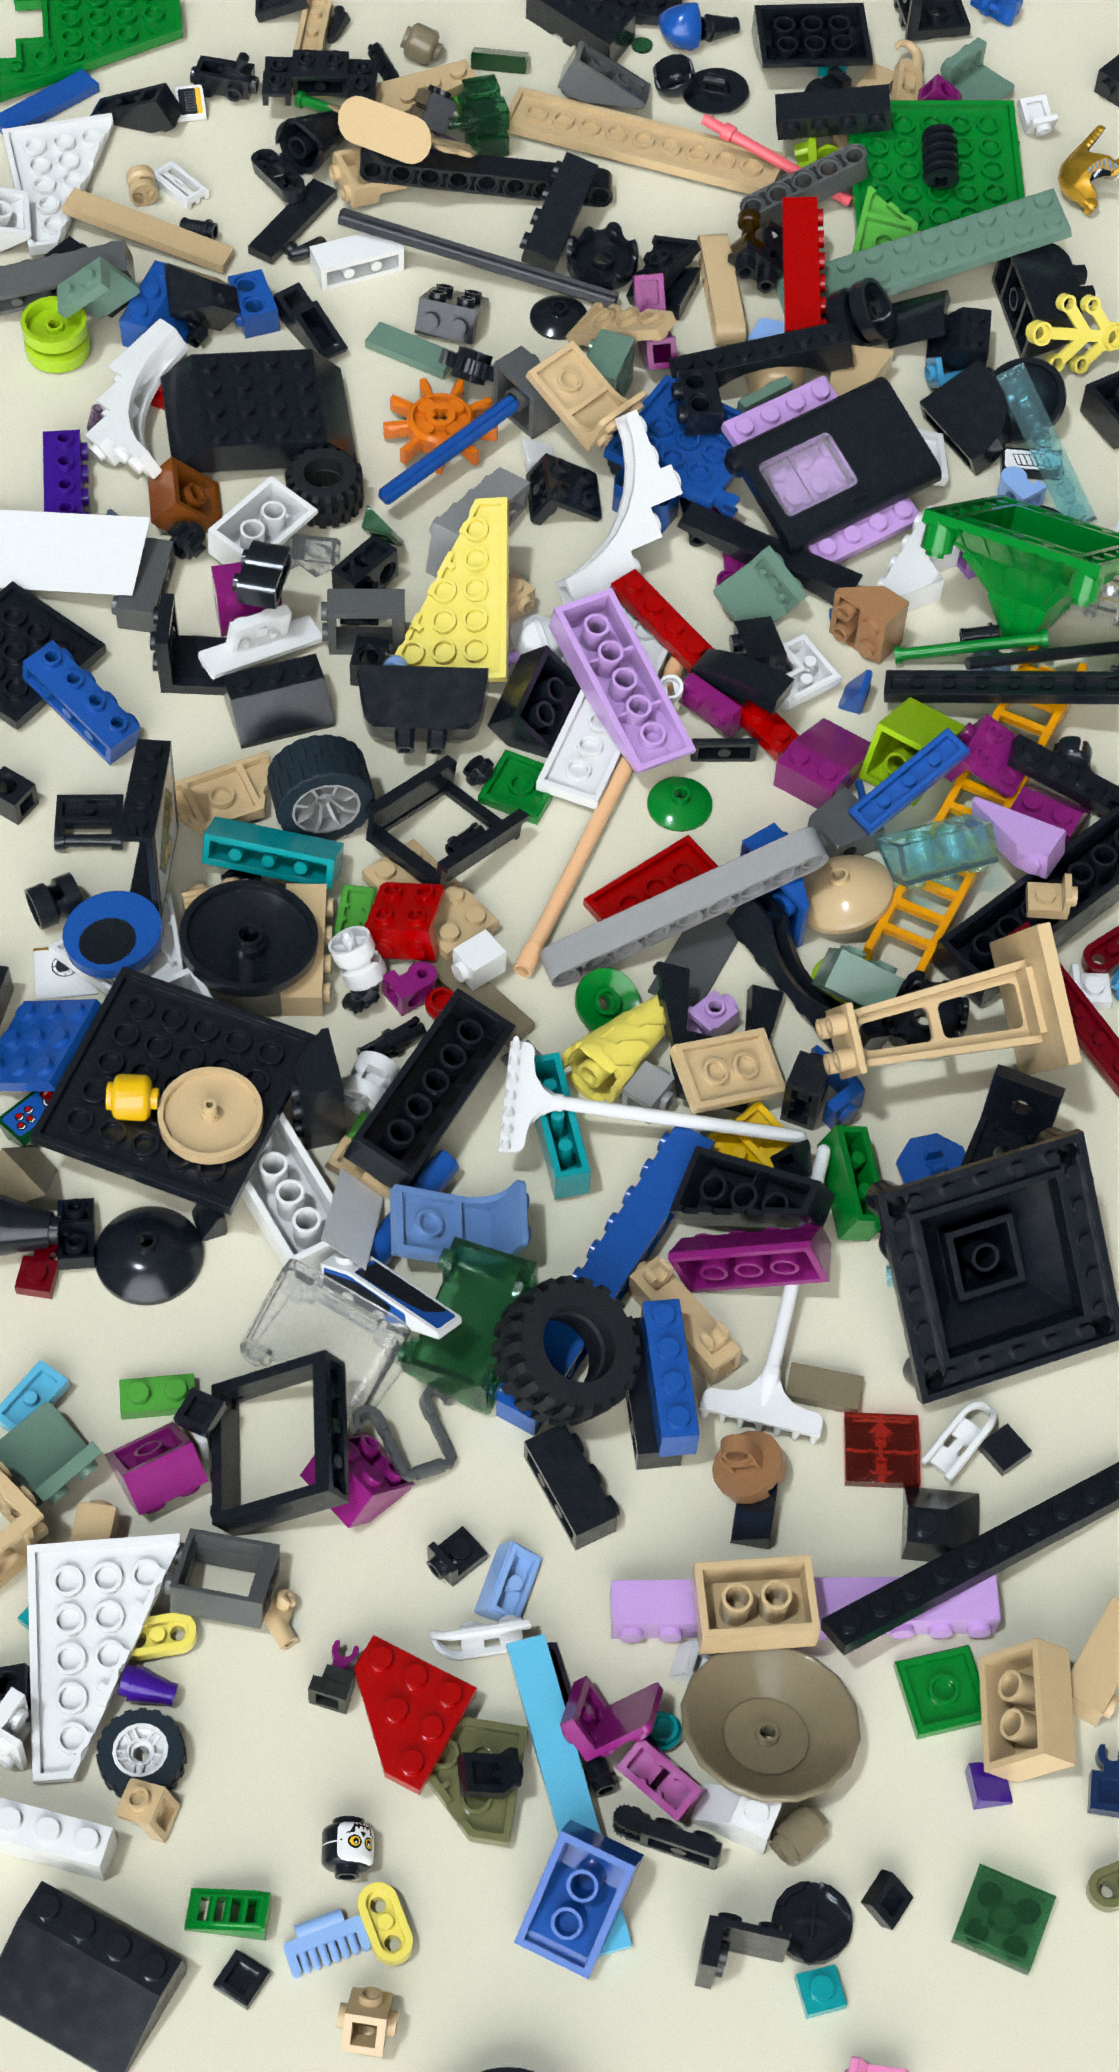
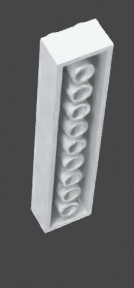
M188 968L161 979L213 998L205 984L197 979ZM282 1112L241 1197L291 1282L294 1284L321 1271V1263L334 1255L337 1250L321 1240L333 1194Z

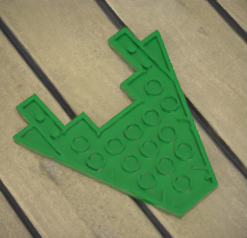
M14 0L15 11L42 9L43 37L15 39L16 57L0 58V102L54 84L81 69L88 72L183 38L180 0Z

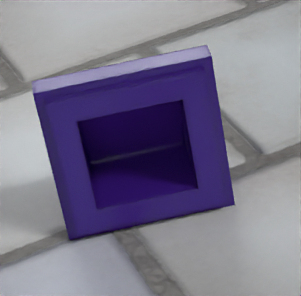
M982 1762L968 1763L965 1775L973 1810L1013 1803L1008 1780L984 1772V1764Z

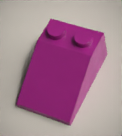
M823 718L793 740L778 759L773 785L818 809L844 787H847L848 790L858 778L871 742Z

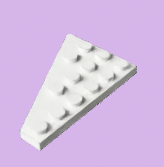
M112 113L2 129L14 188L28 191L31 238L27 240V246L30 256L46 254L64 240L73 217L62 213V205L74 188L86 190L114 126Z
M180 1533L27 1545L32 1776L34 1784L75 1781L180 1548Z

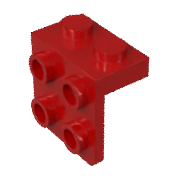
M385 882L380 885L364 927L370 931L375 942V950L378 951L382 959L437 960L440 951L433 926L445 896L443 885Z

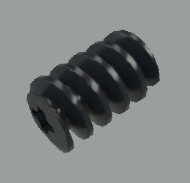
M947 124L931 125L924 130L921 137L922 178L924 183L933 189H950L959 182L958 139L954 135L952 126Z

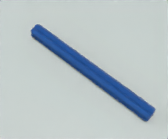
M512 395L505 396L380 488L378 493L379 499L386 505L393 503L515 413L519 406L518 401Z

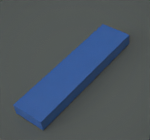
M83 69L69 75L0 112V133L3 135L2 129L39 124L99 92V83Z
M949 728L945 729L848 810V815L871 837L970 755V749Z

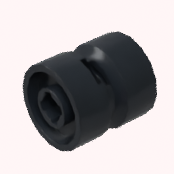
M70 872L52 878L48 886L44 883H39L24 890L28 906L40 930L59 924L60 917L68 918L70 913L83 902L78 885Z

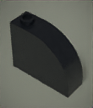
M978 360L919 402L923 418L935 432L943 434L944 442L975 476L997 460L1008 442L1011 428L1007 401L1004 391L998 383L999 379L991 367L985 368Z

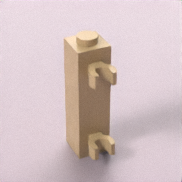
M658 1256L648 1263L646 1261L639 1263L633 1273L629 1275L628 1293L641 1308L644 1301L680 1299L689 1362L710 1386L737 1368L740 1363L742 1349L730 1337V1331L721 1321L717 1322L674 1275V1269L664 1258L660 1259Z

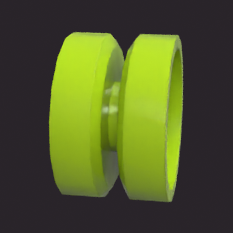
M48 296L30 303L22 312L20 324L24 337L25 352L28 361L35 368L47 373H64L80 367L88 359L91 343L84 308L66 319L58 313L57 296Z

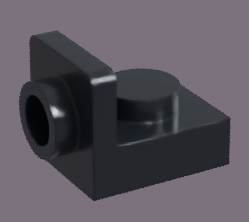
M463 1526L439 1545L433 1541L427 1546L428 1568L439 1580L445 1578L452 1587L487 1560V1552Z

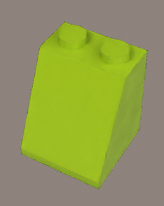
M909 697L878 723L858 777L874 786H878L945 729L949 728L958 737L965 725ZM924 792L910 805H912L913 807L916 806L926 792Z

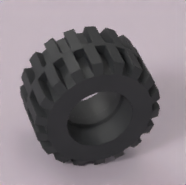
M316 446V449L313 450L311 448L305 449L304 454H296L294 461L288 463L287 470L285 471L286 487L318 509V514L307 522V526L314 527L317 525L319 529H326V526L336 528L339 527L340 523H349L351 517H356L359 514V509H362L364 499L362 467L360 463H357L355 456H348V451L344 449L336 450L334 446H329V448Z

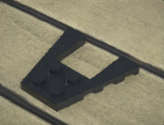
M658 961L653 966V974L657 975L660 989L657 991L659 1005L664 1009L666 1019L664 1031L666 1038L670 1039L671 1047L675 1044L713 1037L687 1030L690 969ZM752 985L747 990L745 1031L764 1027L769 1040L784 992ZM670 1055L677 1097L687 1100ZM749 1103L722 1109L742 1113L747 1109Z

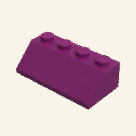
M805 1224L799 1228L790 1229L770 1227L764 1231L755 1232L735 1230L729 1234L720 1235L700 1233L694 1237L681 1238L669 1251L668 1260L684 1286L691 1293L830 1282L831 1242L822 1226Z

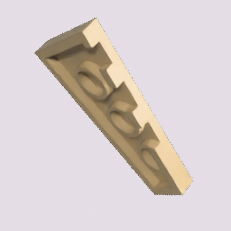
M595 302L570 330L566 338L568 342L573 340L577 345L588 347L591 339L596 340L600 330L605 329L635 338V343L643 340L656 342L664 339L677 321L672 311L648 308L643 312H639L638 307L632 306L626 310H621L619 305L611 304L604 308L602 303Z

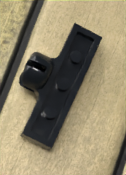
M1021 734L1012 739L1007 766L1102 816H1105L1119 805V786L1098 776L1091 770L1092 748L1088 741H1083L1082 751H1080L1081 738L1078 736H1065L1058 743L1054 744L1053 751Z

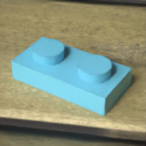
M39 1360L0 1404V1426L10 1432L43 1403L49 1402L54 1405L70 1387L69 1380Z

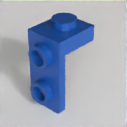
M818 1045L811 1049V1053H817L822 1056L830 1053L828 1051L825 1052ZM839 1073L831 1074L829 1085L838 1094L825 1103L822 1122L831 1130L840 1123L847 1124L858 1113L859 1108L862 1107L865 1088L857 1076L841 1080Z

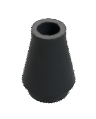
M705 14L704 17H701V40L712 42L731 34L739 33L740 22L737 17Z

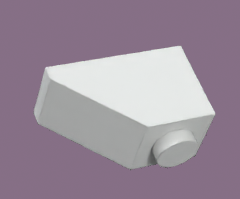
M705 1784L704 1787L707 1790L698 1800L689 1822L764 1854L783 1803L759 1802L727 1790L722 1785Z

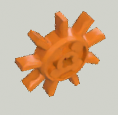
M421 378V398L415 403L394 394L390 397V411L407 418V420L383 422L384 439L409 437L410 441L400 448V462L405 465L421 451L428 454L493 406V400L489 396L468 405L462 400L464 397L463 379H458L452 387L450 394L433 393L427 379ZM498 425L479 439L497 442ZM473 444L460 452L473 466L479 464V450ZM445 464L435 471L436 474L443 473Z

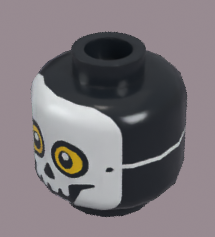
M340 1816L334 1818L332 1824L325 1827L322 1832V1866L326 1870L335 1873L336 1879L343 1881L356 1880L359 1878V1873L365 1872L372 1867L374 1860V1831L364 1824V1819L360 1817Z

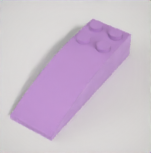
M610 588L554 608L549 628L590 706L636 774L695 753L696 748L613 589Z

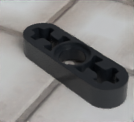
M260 149L252 154L251 162L254 173L284 202L297 203L306 197L307 191L304 179L274 150Z

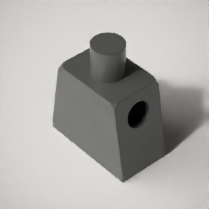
M847 787L841 789L809 817L808 827H813L816 830L829 859L842 855L864 856L877 851L882 845L884 827L869 837L848 815V810L859 800Z

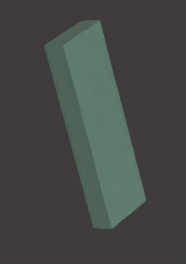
M379 322L365 340V348L438 378L444 379L451 370V367L439 363L444 347L383 322Z

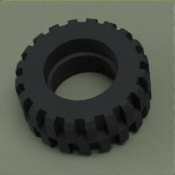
M572 1275L560 1276L557 1279L550 1278L542 1281L514 1299V1302L509 1304L501 1313L502 1320L495 1325L493 1335L498 1340L491 1344L492 1357H497L498 1362L493 1365L495 1376L502 1377L504 1385L501 1386V1389L505 1395L511 1394L516 1399L514 1406L521 1412L528 1409L531 1411L530 1417L540 1423L549 1419L548 1423L551 1426L562 1427L566 1424L571 1426L582 1424L619 1404L626 1397V1391L632 1389L637 1380L636 1374L633 1372L640 1369L641 1356L636 1355V1350L641 1348L640 1336H635L632 1329L636 1326L633 1317L626 1316L623 1308L626 1306L619 1298L612 1299L609 1296L611 1291L602 1284L596 1288L593 1287L594 1282L591 1279L580 1277L575 1280ZM548 1320L568 1325L584 1342L589 1358L588 1373L584 1382H576L564 1377L548 1360L543 1343L544 1330Z

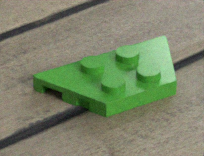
M868 186L852 253L917 233L919 223L910 216L901 213L900 209L891 201L889 203L884 201L876 194V189Z

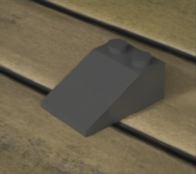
M582 40L578 42L564 65L557 85L561 92L570 99L576 98L581 102L641 109L647 103L651 86L650 83Z

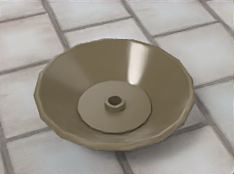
M794 1648L716 1653L691 1676L680 1704L683 1737L698 1765L727 1790L759 1802H800L830 1790L852 1767L861 1740L857 1705L841 1678L813 1655ZM761 1734H768L772 1738H764Z

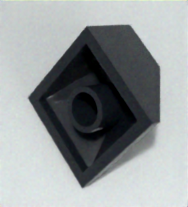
M170 263L164 265L170 317L221 331L239 314L236 287L210 275Z
M904 1486L901 1559L930 1562L979 1536V1493Z

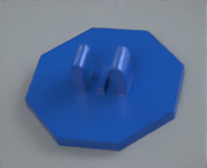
M938 1133L909 1139L896 1160V1166L901 1180L905 1184L959 1167L965 1156V1150L963 1146Z

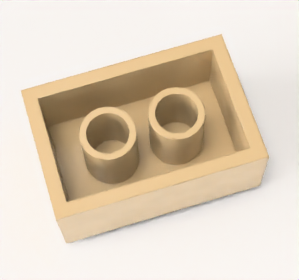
M811 1555L694 1563L691 1586L699 1654L812 1647L817 1645L821 1627Z
M1035 1638L979 1657L984 1772L1017 1783L1077 1765L1069 1649L1040 1638Z

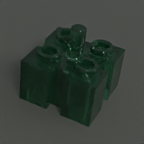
M495 74L462 79V92H458V103L462 114H459L458 117L448 118L450 123L447 129L465 131L466 144H470L477 154L500 157L509 156V136L507 130H509L510 111L504 96L501 97L500 86Z

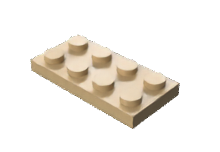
M415 839L404 844L437 869L438 861ZM387 856L362 870V880L369 887L376 888L377 892L380 885L385 882L421 883ZM455 878L444 886L445 896L433 926L439 953L446 960L453 956V949L483 930L486 929L491 934L499 929V920Z

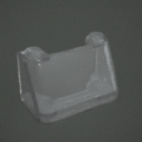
M289 1259L279 1272L240 1343L242 1357L252 1366L260 1367V1365L270 1366L273 1361L280 1364L324 1349L346 1364L347 1421L349 1422L358 1407L371 1405L377 1408L412 1359L411 1330L407 1324L392 1313L297 1259ZM362 1418L360 1423L364 1426L368 1419Z

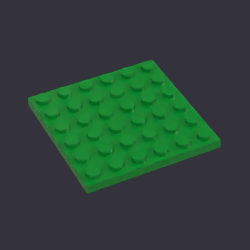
M890 100L891 130L847 135L848 145L858 143L866 148L869 170L867 177L863 181L851 186L855 238L868 186L876 189V194L887 203L891 201L900 209L901 213L910 216L919 223L917 231H923L1025 197L1014 100ZM935 124L952 126L954 135L958 139L959 182L955 187L946 190L928 187L922 178L921 137L926 128Z

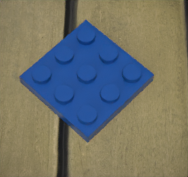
M97 999L23 1001L22 1005L16 1010L15 1017L7 1031L0 1038V1091H55L102 1004Z

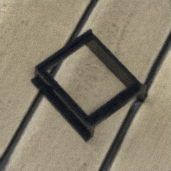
M446 755L365 806L364 812L369 815L366 841L423 884H441L445 886L446 883L512 839L517 840L520 837L522 824L529 820V815L520 808L504 819H501L456 786L453 782L457 761L449 755ZM443 795H446L489 827V829L440 860L436 869L387 831Z

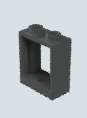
M327 589V602H321V621H327L322 622V642H328L329 655H352L357 635L389 640V655H395L399 645L404 642L406 634L405 589ZM336 619H392V627H337Z
M190 1528L185 1543L181 1542L175 1556L176 1570L175 1572L169 1571L166 1578L164 1594L170 1596V1612L261 1629L279 1572L280 1545ZM196 1563H205L255 1573L248 1597L189 1586Z

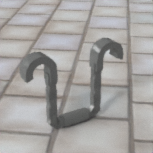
M433 1383L427 1386L420 1396L419 1406L425 1420L430 1425L431 1431L445 1459L438 1458L416 1465L412 1470L408 1469L391 1435L384 1415L375 1406L362 1405L355 1410L349 1420L351 1434L355 1436L363 1425L360 1423V1419H369L382 1439L395 1470L400 1474L401 1479L410 1483L414 1479L419 1481L444 1473L447 1468L451 1470L457 1456L438 1420L436 1410L430 1397L435 1396L440 1398L444 1405H452L455 1400L454 1393L444 1384Z

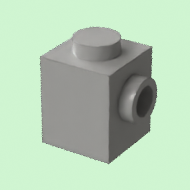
M645 1060L622 1089L621 1104L667 1111L676 1096L673 1092L675 1078L665 1068L654 1066Z

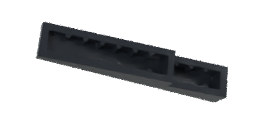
M691 502L677 525L680 529L745 565L770 545L774 552L783 558L785 566L793 577L801 582L803 588L831 604L834 603L835 591L838 588L857 587L863 576L858 572L804 549L789 555L780 539Z

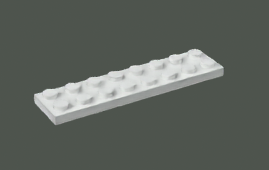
M622 604L621 606L659 677L670 652ZM679 613L685 619V614ZM580 690L536 781V790L595 809L622 754L601 724L582 690Z

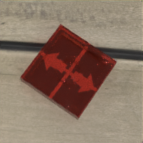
M844 1412V1486L881 1488L920 1487L918 1415Z

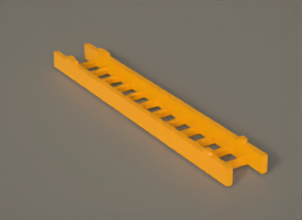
M1030 646L1028 651L1038 650L1039 646ZM1080 662L1076 671H1086L1088 665ZM1034 663L1020 664L1016 670L1056 671L1044 665L1037 669L1032 667ZM998 703L991 717L1000 724L1003 721L1040 736L1037 743L1048 748L1071 704H1029L1052 714L1046 726L1009 712L1008 710L1012 705L1009 703ZM968 769L957 777L894 892L891 906L879 919L863 949V952L867 954L865 960L871 961L883 937L887 934L924 950L925 952L915 971L920 970L925 975L927 974L933 963L938 940L949 933L995 847L987 838L982 843L944 826L951 814L972 822V809L958 804L964 790L1010 809L1023 786L1028 785L1030 782V777L1024 776L1017 791L1009 799L1002 797L995 790L970 780L973 773ZM938 837L978 853L971 867L931 851ZM925 861L965 877L958 891L918 875ZM914 885L951 901L945 915L943 916L906 900L905 897L911 886ZM898 910L937 925L938 928L932 939L928 940L891 924Z

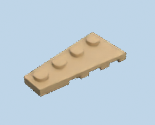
M466 59L379 82L376 89V102L409 113L412 104H416L414 99L418 88L428 89L429 84L451 93L450 98L479 85L476 74Z

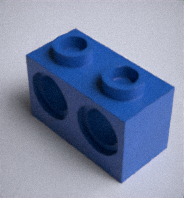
M262 269L227 276L228 284L237 289L239 314L234 318L236 328L241 327L245 339L280 331L278 308Z

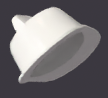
M527 615L519 618L512 624L509 632L510 640L519 656L547 645L564 663L566 662L549 628L550 618L541 615Z

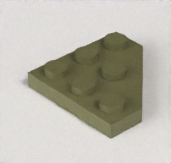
M463 1717L427 1782L470 1842L509 1848L518 1789L504 1799L461 1797L457 1757L463 1752L500 1754L508 1747H516L518 1749L519 1761L523 1765L528 1727Z

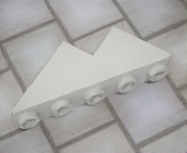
M918 513L915 518L912 534L907 533L900 547L901 553L899 556L894 554L887 577L882 575L877 586L887 587L909 601L908 612L940 600L944 584V578L940 572L956 567L960 552L957 547L953 546L952 554L944 555L943 559L925 555L926 550L920 546L926 526L922 522V513Z

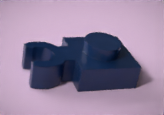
M1100 1744L1095 1754V1761L1101 1771L1091 1770L1089 1774L1087 1813L1119 1818V1752L1118 1760L1111 1761L1105 1755V1744Z

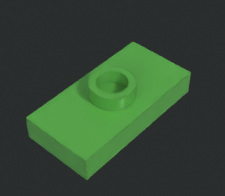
M343 884L333 937L346 928L365 926L377 895L376 888Z

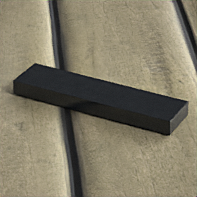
M313 178L305 186L307 191L306 197L300 202L289 203L248 245V254L273 265L284 253V246L290 241L295 242L337 198V189Z

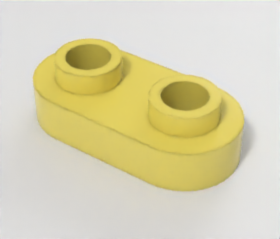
M173 1612L149 1616L139 1637L145 1639L146 1643L142 1647L134 1648L130 1660L144 1661L188 1652L197 1641L198 1634L195 1621L189 1615ZM181 1631L185 1633V1636L181 1640H173L171 1638L172 1634Z
M383 1882L371 1883L364 1887L359 1894L357 1902L359 1915L375 1957L385 1965H400L410 1957L413 1950V1936L395 1890ZM374 1902H383L386 1905L385 1910L381 1913L373 1912L371 1906ZM395 1939L401 1945L396 1951H389L385 1947L386 1942Z

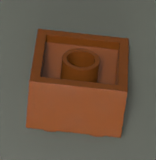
M171 456L159 466L162 472L155 479L148 476L151 523L168 532L177 522L181 523L183 520L187 523L194 521L203 528L206 534L208 529L222 518L219 483Z

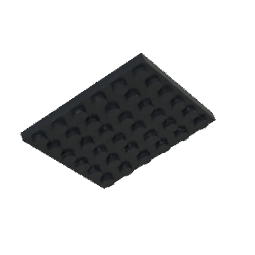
M122 967L30 1135L31 1143L231 1216L291 1096L289 1081L295 1080L293 1066L316 1035ZM201 1067L227 1068L246 1077L257 1089L263 1105V1126L254 1145L240 1157L229 1162L214 1165L193 1163L179 1157L164 1142L158 1125V1110L151 1109L150 1117L146 1121L115 1119L112 1112L106 1110L107 1083L113 1082L118 1074L148 1075L152 1080L153 1088H159L161 1098L164 1090L173 1080L190 1070Z

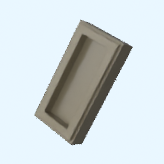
M791 1362L786 1395L792 1402L857 1415L864 1376Z

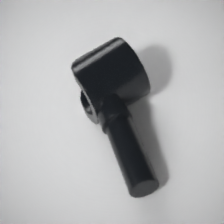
M186 322L191 330L187 334L186 339L192 347L197 348L207 338L208 330L201 324L197 325Z

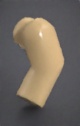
M282 1589L272 1597L264 1618L266 1626L281 1650L290 1648L298 1640L288 1624L294 1611V1606L297 1603L296 1595L289 1589Z

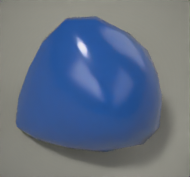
M698 3L678 4L667 8L659 14L658 26L661 34L674 47L690 51L699 47L702 36V16Z

